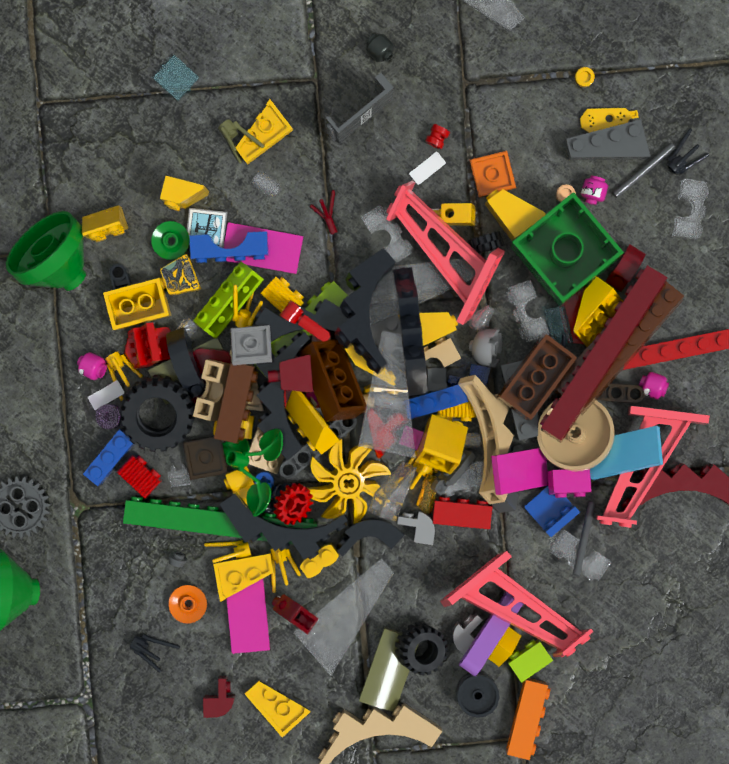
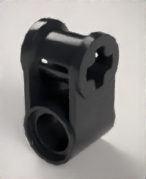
M112 265L109 275L113 290L133 285L129 270L125 265ZM121 267L124 271L121 278H117L114 274L115 269Z

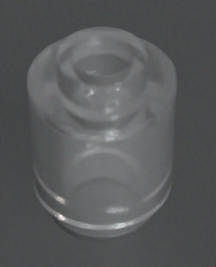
M259 171L252 181L255 189L269 198L272 196L276 197L281 190V186H279L280 181L266 172L262 173Z

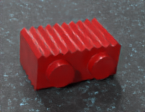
M132 455L117 473L143 498H147L162 482L160 479L161 474L154 468L150 470L146 466L147 461L140 455L137 457Z

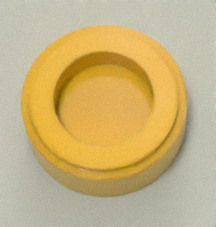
M588 67L580 68L575 74V82L580 87L590 86L595 78L594 72Z

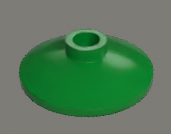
M167 221L156 227L152 234L151 243L156 254L164 259L173 260L180 258L186 253L190 244V237L183 225L174 221ZM171 237L175 239V243L172 245L169 244Z

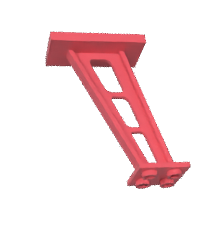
M410 181L397 188L395 192L396 199L387 209L386 213L388 216L386 220L391 221L397 217L464 302L465 305L456 321L464 325L473 317L505 251L497 248L485 260L412 191L416 182ZM408 204L427 221L424 231L407 212ZM430 228H434L449 243L450 249L446 256H443L429 239L428 232ZM453 251L458 252L474 268L475 277L471 285H468L450 264V257Z
M637 406L628 407V415L643 417L638 430L653 427L657 424L670 425L672 427L671 432L661 447L663 465L650 467L640 483L630 482L633 471L620 474L603 516L596 515L595 519L600 520V524L612 525V521L619 522L621 527L631 528L632 524L637 525L636 520L630 519L690 423L708 424L709 415ZM628 486L636 487L637 490L626 509L621 513L616 512L625 489Z
M508 551L497 554L440 600L444 607L453 605L460 598L555 647L557 650L552 653L553 657L561 656L562 658L565 655L567 657L576 651L575 647L578 644L583 645L590 639L589 635L593 633L592 629H577L498 568L511 558ZM487 582H493L512 595L514 600L509 605L502 606L482 595L479 589ZM518 602H521L539 614L540 619L536 623H532L512 612L511 608ZM548 621L567 634V637L561 640L540 628V624Z

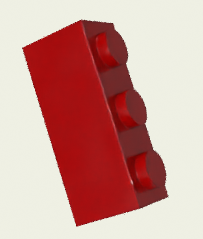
M439 497V500H434L432 521L433 524L490 529L493 506L488 505L487 501L477 500V504L469 503V499L458 498V502L450 501L449 497Z

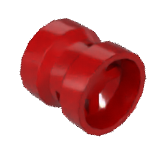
M433 124L431 134L426 137L425 142L442 150L444 140L448 138L450 131L437 124Z

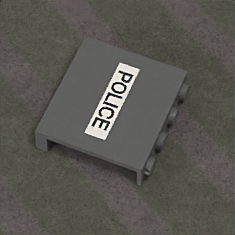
M382 73L375 77V91L378 96L343 125L338 127L330 116L326 117V131L333 142L337 140L340 144L393 100L394 87Z

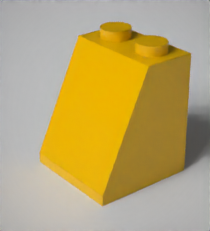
M496 189L486 198L485 206L511 241L546 215L544 211L504 189L500 192Z
M449 312L419 313L423 346L457 330V320L454 315L450 316Z
M432 414L427 421L415 462L452 474L461 462L468 427L463 426L464 424L459 421L452 422L442 415Z

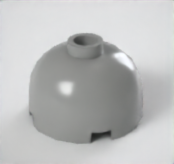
M499 329L481 330L469 343V351H472L473 358L482 366L494 368L499 363L500 359H496L497 354H501L502 334L498 333Z

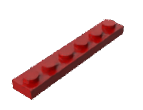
M729 329L643 346L623 370L729 349Z

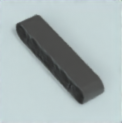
M354 418V423L350 427L345 426L342 420L334 421L329 427L338 430V439H340L356 426L357 420ZM308 444L304 445L292 458L282 463L279 469L281 476L286 479L294 477L310 464L312 456L315 459L321 455L320 452L317 450L313 451ZM301 452H305L309 456V460L305 463L300 462L298 459V455ZM286 464H290L294 468V472L291 475H287L283 471V467Z

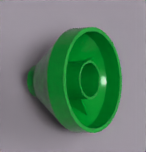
M67 211L56 212L44 217L31 226L14 244L6 260V270L17 282L23 285L51 288L63 287L66 291L75 289L86 277V272L83 270L84 245L82 226Z
M0 549L1 631L25 612L30 605H36L40 596L38 580L31 578L2 549Z

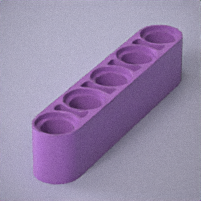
M505 592L498 604L507 606L514 598ZM518 602L511 608V611L517 614L523 603ZM491 614L461 659L459 666L475 677L510 624Z

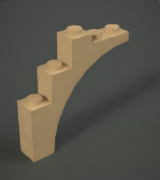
M476 375L460 378L458 385L467 395L473 406L483 440L484 470L479 493L489 504L505 502L507 494L496 495L491 456L508 453L514 437L503 424L509 406L497 398L498 394L493 395Z
M404 702L401 707L398 705L392 713L393 718L375 706L371 710L367 709L362 717L364 721L344 709L342 713L338 712L332 721L335 723L333 729L338 731V733L334 732L328 741L331 744L327 750L323 748L319 754V764H330L347 747L373 736H406L432 747L442 733V727Z

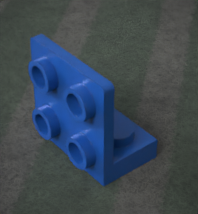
M548 486L524 506L550 537L555 535L580 513L567 498H555V495H549Z

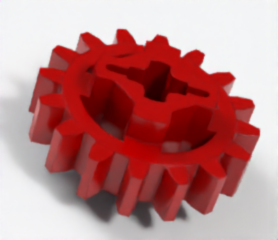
M292 483L291 487L286 486L285 491L280 490L281 496L275 498L278 500V503L273 505L277 508L274 511L277 518L286 525L289 523L295 525L296 521L301 523V518H307L306 512L311 511L309 505L313 504V501L310 500L313 497L310 494V490L300 483L298 485Z

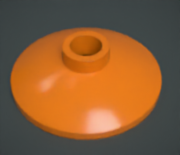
M180 586L174 590L169 598L170 613L179 622L194 623L201 619L206 612V596L196 586ZM190 600L192 602V606H186L185 601Z

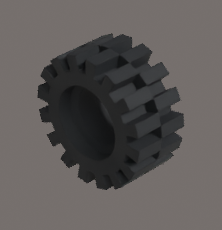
M501 231L467 241L479 254L505 246Z

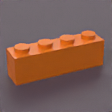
M531 678L523 681L506 747L507 755L530 760L531 755L534 756L536 750L534 740L535 737H539L541 730L539 721L540 718L544 717L546 707H543L545 699L548 700L550 695V688H548L547 682Z

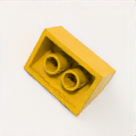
M165 176L160 199L169 209L180 211V208L186 209L208 196L209 191L204 185Z
M160 278L103 293L113 330L171 316Z
M292 391L285 407L289 412L287 417L294 425L298 424L299 428L297 430L303 438L307 436L309 439L307 444L313 451L317 449L322 455L340 440L307 397L300 391Z

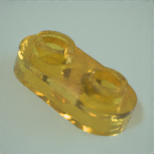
M428 475L423 480L422 489H424V494L419 501V508H421L423 513L430 514L433 509L436 493L432 490L431 485L437 479V476Z

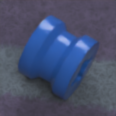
M263 471L256 476L260 480V484L266 482L269 484L270 489L274 485V477L270 472Z

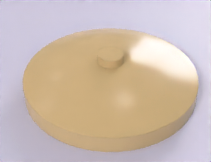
M596 400L583 415H579L562 443L541 431V420L546 414L550 415L553 410L551 408L553 403H551L544 410L538 422L537 440L544 456L556 467L575 472L591 469L601 463L609 454L615 437L614 424L606 408Z

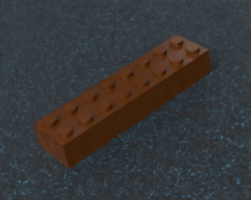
M666 282L586 404L581 415L589 409L683 301L684 295L668 282ZM593 342L571 365L553 390L558 396L561 397L563 395L561 390L566 382L570 383L574 378L572 373L578 365L581 367L584 363L583 356L588 349H593L595 346Z

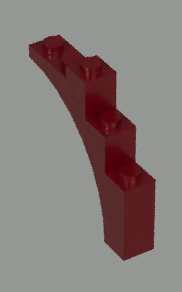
M676 464L670 470V476L663 470L660 471L640 503L642 505L654 497L669 492L698 491L719 498L729 505V477L714 464L705 465L699 472L700 476L695 474L685 464ZM649 468L640 470L641 474L639 477L642 480ZM633 495L630 498L624 499L620 504L622 508L619 511L623 512L626 509Z

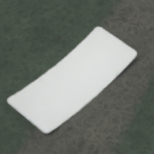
M435 152L412 170L409 175L419 185L445 165L446 162L438 152Z
M118 380L90 395L88 399L94 410H97L123 395L124 391Z

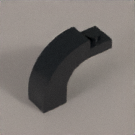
M184 327L167 333L168 352L183 389L186 388L192 398L202 395L206 388V381L201 379L202 374L194 359L192 340Z
M370 518L360 520L345 530L349 538L344 537L338 543L339 549L337 552L343 557L358 540L364 537H376L392 550L404 537V533L392 523L382 519Z

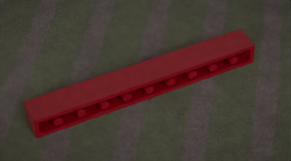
M647 265L644 270L640 269L635 278L637 282L634 286L630 285L625 293L627 297L624 302L619 301L614 310L616 314L613 318L609 317L604 325L605 331L603 334L599 333L593 342L595 346L592 350L588 349L583 356L584 363L581 367L578 365L572 373L574 378L570 383L567 381L561 392H563V395L560 399L556 398L551 405L553 410L550 415L546 414L541 420V431L558 442L562 443L666 284L667 277Z

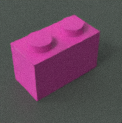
M590 469L578 472L569 470H551L547 472L549 495H555V498H566L567 494H574V497H586L585 494L591 492Z

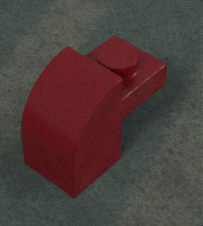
M629 244L605 282L622 292L637 272L646 254Z
M219 676L218 695L204 696L203 718L221 717L232 708L235 695H228V693H231V681H227V676Z

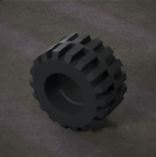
M415 623V626L412 624L408 625L409 629L406 630L404 628L402 630L403 634L397 637L399 642H395V647L398 648L395 650L398 661L415 674L424 676V673L430 675L432 670L434 672L438 671L437 667L439 665L442 667L444 664L442 662L443 659L446 660L447 658L445 652H448V647L445 646L447 641L443 638L444 636L425 623ZM427 640V651L422 656L415 658L417 645Z

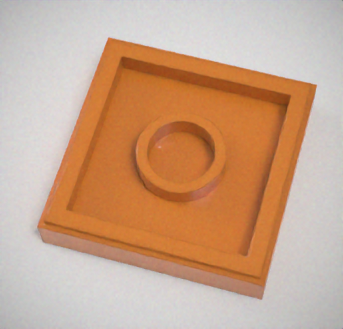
M507 151L470 160L479 198L488 196L496 189L498 192L502 189L505 191L516 189Z

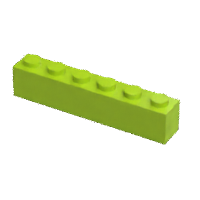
M328 281L320 289L322 293L318 297L314 295L308 300V306L305 309L315 315L317 313L314 311L319 301L323 302L324 299L340 307L343 299L348 295L334 281L332 283ZM299 330L283 335L271 342L272 353L277 357L278 354L276 352L284 345L290 346L293 343L291 339L299 332L301 334L305 332L309 337L313 334L306 330Z

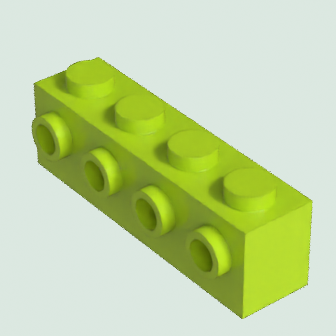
M241 261L193 321L216 339L233 318V286L237 285L239 311L264 279Z

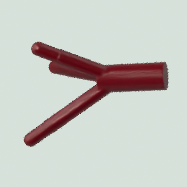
M335 190L331 192L329 212L323 199H320L319 202L324 213L314 205H310L311 209L325 219L331 235L338 232L332 218Z

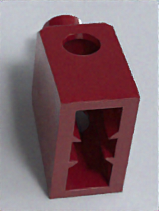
M310 355L280 361L279 370L268 371V382H280L281 390L313 392Z
M285 594L281 597L276 596L273 599V610L306 634H309L319 618ZM298 613H301L300 618L296 619L295 617Z

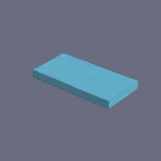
M653 426L615 435L613 446L607 457L597 466L590 469V478L596 480L663 465L660 427Z

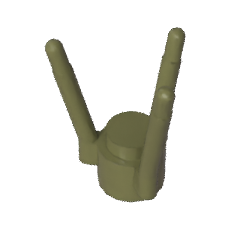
M228 119L218 127L240 164L242 160L232 141L238 134L237 129L261 148H264V144L242 128L237 121L233 123Z

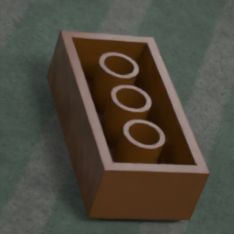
M542 335L497 395V398L526 420H532L577 357L549 335Z
M337 340L314 341L299 352L300 356L310 355L313 390L326 422L354 419L368 409L345 348Z
M232 362L230 363L214 439L232 443H239L240 440H244L246 429L243 428L244 421H248L250 414L247 406L248 402H252L254 391L251 388L258 378V372L255 371V367L233 365Z

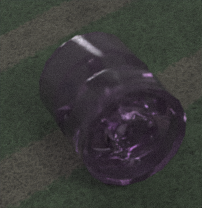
M106 404L99 407L95 415L98 425L104 429H113L120 426L121 415L119 414L121 407L115 404Z

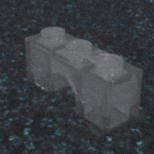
M686 178L681 180L678 199L687 201L691 205L692 211L689 217L678 216L675 218L672 237L694 241L698 239V236L701 237L703 225H700L701 217L704 218L706 206H703L704 199H707L709 194L707 182Z
M379 205L363 215L361 220L371 235L379 230L389 233L391 242L385 247V250L395 260L396 265L412 254L410 251L412 246L407 239H402L400 235L402 231L398 224H393L391 221L386 220L388 216L386 213L387 207L382 208Z
M529 280L509 287V292H506L509 303L513 302L515 310L512 312L515 321H519L521 325L519 333L522 340L525 339L526 342L540 338L544 334L549 335L544 316L531 318L525 310L526 304L530 300L537 298L532 281Z
M562 528L549 547L553 550L551 552L559 559L562 557L569 560L567 564L574 568L577 556L575 548L580 540ZM593 549L591 554L583 560L582 570L585 571L583 575L592 581L594 578L599 581L611 564V561Z

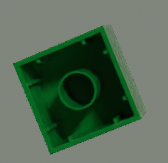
M574 192L516 238L511 245V249L559 307L617 261L624 253Z

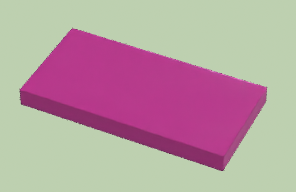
M228 222L224 249H232L239 246L246 238L247 232L267 231L269 256H265L264 260H253V257H246V260L242 262L249 266L297 274L303 236ZM226 258L227 262H233L238 264L241 262L234 261V258Z
M540 447L491 456L496 495L548 485L546 457Z
M263 578L227 598L232 654L270 650Z

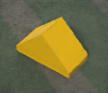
M508 627L488 659L500 667L512 655L521 635Z

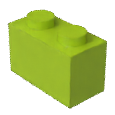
M539 639L529 641L525 644L526 648L520 652L516 650L509 657L510 659L507 660L521 683L553 661Z

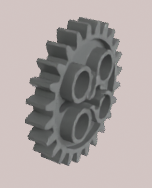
M16 476L15 482L11 477L8 478V484L5 481L1 482L0 531L6 529V536L12 532L13 538L18 533L20 538H24L26 532L27 536L30 537L32 536V531L38 533V527H45L42 521L49 520L45 514L51 513L50 510L46 509L52 505V503H46L50 496H44L46 489H39L41 483L34 485V478L28 482L27 476H24L22 481L19 476ZM17 488L21 489L23 492V496L21 499L15 496V490ZM7 495H9L14 502L7 499ZM31 501L37 503L38 508L36 511L30 509L29 503ZM4 503L10 505L9 513L3 511L2 506ZM22 503L23 505H22L21 508H22L23 510L18 511V510H17V508H18V505H17V504ZM27 513L31 514L33 518L31 519ZM19 515L25 518L23 526L17 523Z

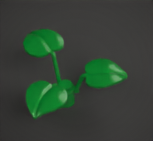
M280 429L269 430L261 437L259 441L261 451L249 452L250 447L247 439L240 440L239 443H223L226 463L256 482V484L249 488L246 496L247 505L254 517L260 515L269 505L271 489L266 482L260 484V480L246 471L244 467L249 464L248 456L263 455L267 461H274L279 457L283 447V434Z

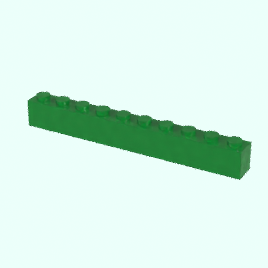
M131 496V499H127L125 502L123 523L242 538L226 513L218 510L219 507L207 506V509L199 508V504L188 503V506H181V502L169 501V504L161 503L162 500L150 499L149 502L142 501L143 498ZM264 513V516H261L268 521L287 527H317V522H314L312 518H302L301 523L296 521L295 525L290 523L286 525L276 517V514ZM261 532V537L257 540L267 541V539Z

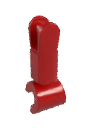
M290 300L280 313V316L293 324L298 322L299 326L319 340L328 341L330 333L305 314L302 315L304 313L303 310Z

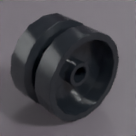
M480 671L475 677L467 673L457 684V701L462 711L467 715L476 718L486 717L493 713L498 706L500 699L499 689L493 678L487 673ZM476 692H480V693H481V696L478 697V696L476 695V696L474 697V695H475Z

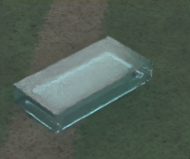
M565 305L545 310L551 338L562 345V334L566 333V344L574 343Z

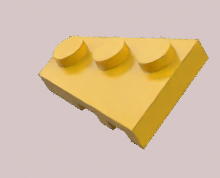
M269 99L262 113L257 116L256 121L247 131L264 144V148L254 143L246 135L243 136L236 146L238 153L247 165L293 131V128L271 99Z
M271 553L213 564L220 602L274 573Z
M257 681L244 693L281 737L285 736L311 712L260 681Z

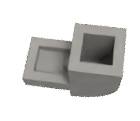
M418 510L417 518L414 517V514L406 512L398 515L397 524L415 527L413 539L415 543L433 545L435 527L432 519L426 513Z
M477 613L474 615L470 614L464 620V626L457 621L453 628L454 644L463 655H465L475 639L471 632L483 621Z

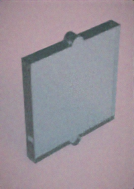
M173 55L165 65H162V69L153 79L179 101L187 91L191 90V86L199 77Z

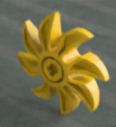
M340 438V441L328 451V460L335 467L334 471L325 468L313 456L310 460V469L314 477L319 482L331 483L308 489L310 494L313 495L311 499L318 502H327L334 495H337L321 515L322 518L334 519L345 513L346 502L348 499H351L353 504V524H355L364 517L367 511V503L360 495L361 492L364 491L371 495L381 506L384 505L385 494L381 486L376 481L364 480L373 476L391 475V472L383 463L373 460L367 461L361 468H358L362 460L374 448L371 444H359L349 451L348 463L344 464L342 458V438ZM345 479L351 480V482H350V483H347V482L345 483L344 480H345Z

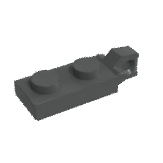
M463 449L461 462L453 473L442 472L434 480L431 488L437 495L441 496L449 485L454 486L476 458L473 452Z

